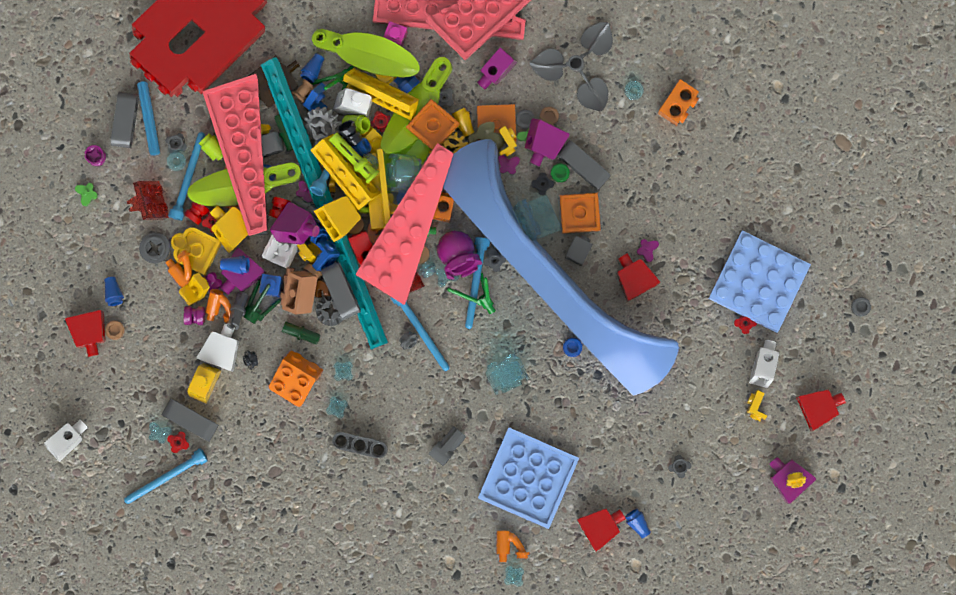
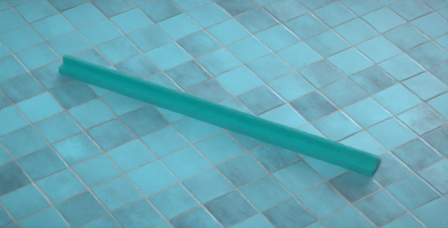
M277 57L271 58L261 64V67L310 191V186L313 181L320 178L322 171L317 158L311 152L313 147ZM327 185L323 196H317L310 191L317 208L333 202ZM328 234V240L335 244L336 249L340 253L336 261L342 266L359 304L361 312L357 315L366 334L370 349L387 344V338L363 279L355 275L359 266L347 235L333 242Z

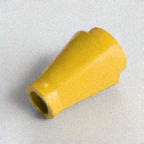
M466 108L452 113L453 118L460 123L458 128L464 137L474 133L470 113Z

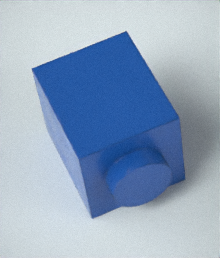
M262 274L259 293L261 294L267 284H270L271 286L266 296L280 297L283 278L281 276Z

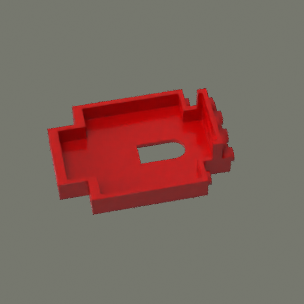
M156 0L132 24V34L139 41L141 39L142 41L129 53L130 63L136 69L140 68L144 71V76L150 82L154 81L159 85L158 89L164 95L168 94L170 97L173 95L178 97L183 93L182 87L187 82L191 90L203 94L202 91L207 90L265 33V26L255 15L267 5V0ZM191 20L205 32L182 54H175L169 48L170 41Z

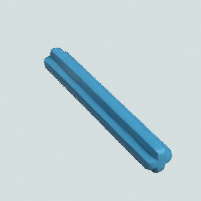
M142 81L137 83L149 153L151 156L160 154L148 83Z

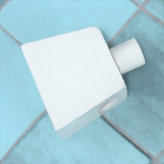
M345 88L337 94L333 112L343 115H364L368 118L372 107V96Z
M224 324L221 334L212 331L199 352L197 359L233 372L239 341L231 338L234 329L232 330L227 327V324Z
M765 340L764 347L758 350L749 380L750 384L768 388L774 380L779 352L775 351L776 342Z
M81 420L73 426L67 423L44 444L60 462L82 441L80 435L88 427ZM67 435L73 436L70 440L65 439Z

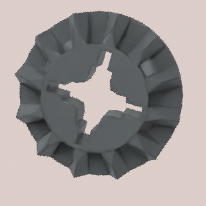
M151 233L141 240L139 251L144 260L157 264L163 262L169 256L170 245L167 238L162 234ZM150 242L160 245L158 248L159 255L155 252H150L152 249Z
M332 296L323 297L316 307L317 318L327 326H335L343 321L339 312H334L330 319L329 313L323 310L329 308L331 302H333V308L337 310Z

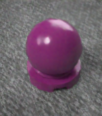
M463 231L446 232L437 244L438 257L446 265L444 272L446 277L454 280V276L461 275L462 278L478 270V264L482 265L479 255L474 254L475 248L472 239Z

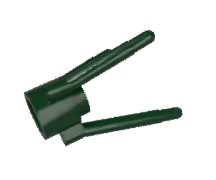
M257 280L249 302L245 307V315L243 316L253 324H256L258 320L261 322L281 302L280 299L276 300L261 314L262 310L258 306L271 286L267 284L255 305L252 304L261 280Z

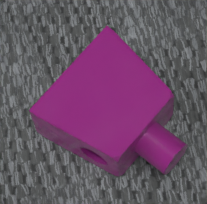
M499 48L480 70L484 75L477 83L484 90L492 82L497 85L518 62L505 50ZM493 68H497L495 75L491 74Z
M532 118L525 142V149L533 152L529 163L540 167L544 157L554 160L570 134L542 120Z
M288 202L270 228L277 242L300 245L304 244L309 236H318L320 230L319 226H316V222L310 212L291 202Z
M238 247L231 257L244 255L245 258H249L250 269L248 273L243 275L222 270L221 274L227 280L220 288L228 295L235 287L244 292L262 278V274H266L258 264Z
M775 457L769 463L776 471L770 479L787 504L792 503L816 480L812 474L793 460H789L784 464L778 457ZM801 472L803 477H806V483L801 487L792 488L786 485L789 474Z

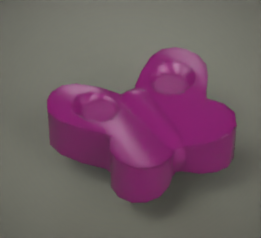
M500 155L498 157V162L501 166L500 173L509 172L511 175H514L516 173L515 168L520 163V158L516 156L507 159L504 155Z
M300 181L296 196L303 197L308 203L313 202L307 184L304 181Z
M642 239L640 242L641 247L637 250V254L643 255L647 262H652L654 258L652 252L658 248L659 242L655 240L648 242L646 239Z
M211 272L203 277L210 286L209 294L211 289L219 290V287L223 284L220 279H217L215 272Z

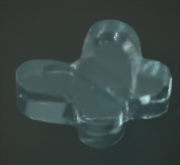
M444 269L436 271V275L439 277L438 285L440 288H444L448 281H457L459 279V275L454 276V280L448 279Z
M155 422L149 425L151 431L149 439L151 441L158 440L159 443L164 444L166 437L171 434L172 429L167 426L160 428Z

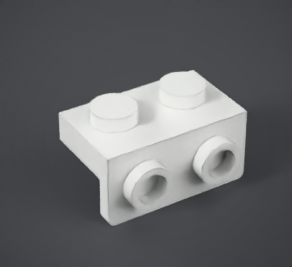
M271 235L268 244L264 248L262 257L287 269V267H290L298 247L296 246L297 244L277 242L274 236Z

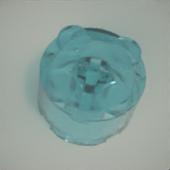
M391 153L389 155L391 162L386 164L385 169L386 184L390 187L387 188V191L406 193L421 169V159L415 155Z
M514 353L504 358L505 361L499 364L494 362L487 366L488 370L485 372V375L495 395H499L498 391L500 390L502 393L508 392L522 385L521 380L524 378L526 381L530 378L520 357H516Z

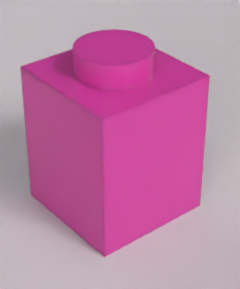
M389 21L384 38L403 47L408 29Z

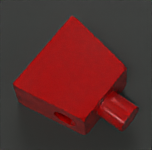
M366 230L348 237L360 266L365 260L362 253L364 251L370 252L373 247Z
M628 253L618 258L623 269L617 272V277L627 302L660 284L658 278L642 259L633 263Z
M98 310L65 318L76 347H86L88 357L99 355L97 344L106 341L104 311Z
M829 389L796 397L810 431L816 430L838 416L837 407L846 403L842 393L832 396Z
M607 508L578 518L577 521L594 551L597 552L620 533L617 524L626 518L620 509L610 515Z

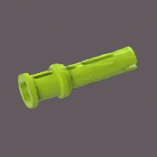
M338 132L329 139V142L354 166V171L359 172L366 179L367 184L378 175L380 171L375 170L368 163L367 158H362ZM340 144H342L352 154V156ZM363 168H366L370 172V174H368Z

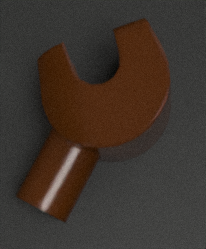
M317 281L315 298H321L322 291L324 296H331L324 281Z

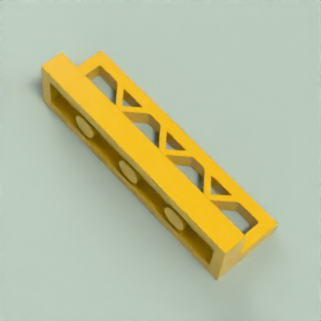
M355 68L344 74L343 81L348 83V89L372 96V102L409 120L415 117L419 99Z
M331 134L314 146L311 152L356 208L360 210L371 200L378 197L381 192L372 181L367 184L366 179L359 172L354 171V166L329 142V139L334 135Z
M377 149V153L363 156V158L368 159V163L375 170L380 171L371 180L381 192L378 197L368 203L371 230L384 229L390 220L383 149Z

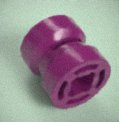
M91 145L85 150L84 157L91 165L101 166L105 163L106 153L99 146Z
M185 306L184 325L196 323L199 326H204L205 307L198 306L197 308H192L191 306Z

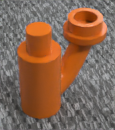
M186 250L177 255L178 262H183L184 269L179 263L175 264L172 259L165 263L169 267L168 272L181 288L188 285L192 278V268L189 260L191 254Z
M218 289L210 290L205 310L207 313L206 319L214 321L215 316L219 314L222 304L226 311L223 315L224 322L228 323L231 314V304L228 298L223 295V292Z
M497 531L496 554H499V562H507V554H510V542L518 549V552H515L517 558H528L530 552H526L522 542L514 533L510 531Z

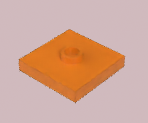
M430 99L406 126V129L433 151L436 144L442 145L460 123L435 101Z
M515 104L477 106L478 127L486 122H494V133L501 135L499 129L506 126L508 129L511 127L516 135Z
M598 193L559 196L562 234L601 231Z

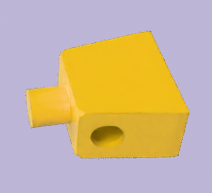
M347 196L325 204L314 211L333 242L344 237L361 219L357 212L358 209Z
M217 205L210 212L217 220L211 229L226 251L230 253L248 235L241 211L232 207L225 213Z
M205 363L200 364L187 390L188 395L207 404L221 370Z

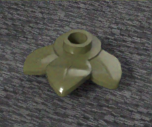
M486 122L481 124L477 132L469 137L468 144L475 142L476 139H491L496 143L497 149L504 145L505 140L502 135L494 133V122Z

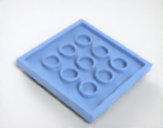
M742 230L708 299L778 333L811 264Z
M508 427L478 499L549 529L579 458Z

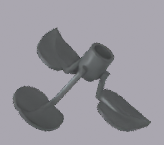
M608 22L597 23L583 33L581 45L588 49V51L580 56L573 55L568 62L563 64L564 57L558 50L547 49L530 61L531 68L541 78L555 81L563 76L562 68L569 66L574 72H579L586 82L577 90V98L580 104L592 110L603 111L608 101L607 85L602 79L597 77L589 82L583 72L585 67L583 58L590 54L591 51L599 56L610 51L613 44L610 24Z

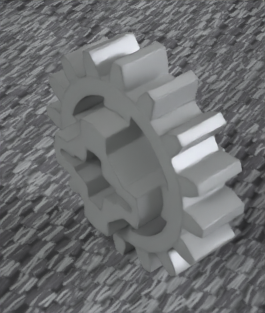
M317 107L308 112V115L304 118L307 121L304 123V127L307 128V134H310L309 140H315L314 145H317L325 137L337 133L338 126L342 124V121H337L338 115H332V109L327 112L326 107L322 109Z

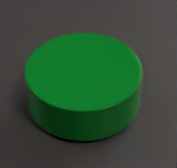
M558 163L552 167L551 177L555 182L563 183L568 180L570 170L567 165Z

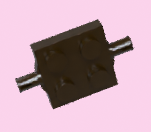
M296 60L287 67L280 62L290 87L289 89L292 92L299 86L293 79L291 72L300 67ZM260 66L248 76L257 75L259 100L263 101L269 109L275 104V101L268 86L266 76Z

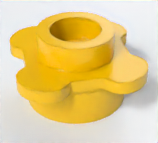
M801 472L792 473L787 476L786 485L792 488L801 487L806 483V477H803Z

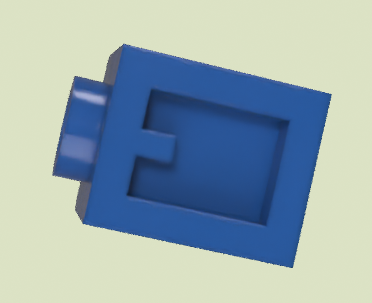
M415 76L397 77L394 79L398 88L405 93H409L420 83Z
M320 83L315 87L303 103V106L309 112L317 107H320V109L326 107L327 109V106L321 102L325 98V84Z
M331 241L317 242L316 245L322 252L316 257V261L312 265L316 271H321V269L332 265L339 257L340 253Z

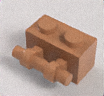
M287 267L286 274L283 276V291L280 293L282 309L293 314L311 313L318 276L306 271H294V268Z

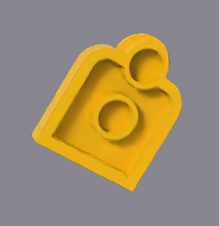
M188 228L184 233H177L172 237L171 246L174 249L173 255L177 262L178 254L184 250L190 252L189 260L192 270L205 276L221 246V242L196 228Z

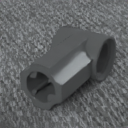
M453 426L442 441H439L433 447L429 455L444 466L453 456L456 448L465 440L466 436Z

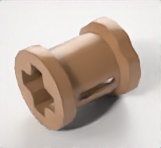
M305 79L302 81L303 84L296 91L292 92V95L302 104L315 88Z

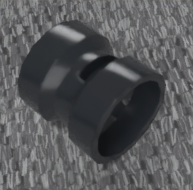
M349 120L338 126L337 132L351 147L357 145L362 140V135L356 130L354 121Z

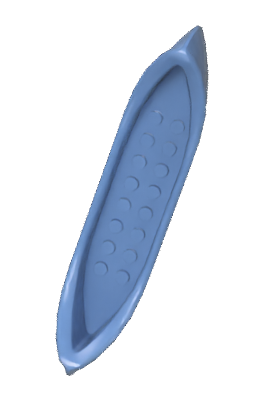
M479 140L462 147L454 153L443 188L481 232L633 396L645 392L660 383L675 362L679 350L678 342L674 339L657 337L629 328L606 314L588 298L529 233L516 215L506 195L501 179L497 145L493 140Z

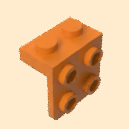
M291 350L282 360L269 385V389L294 405L301 407L314 383L321 376L323 369L316 363L303 358L301 354Z

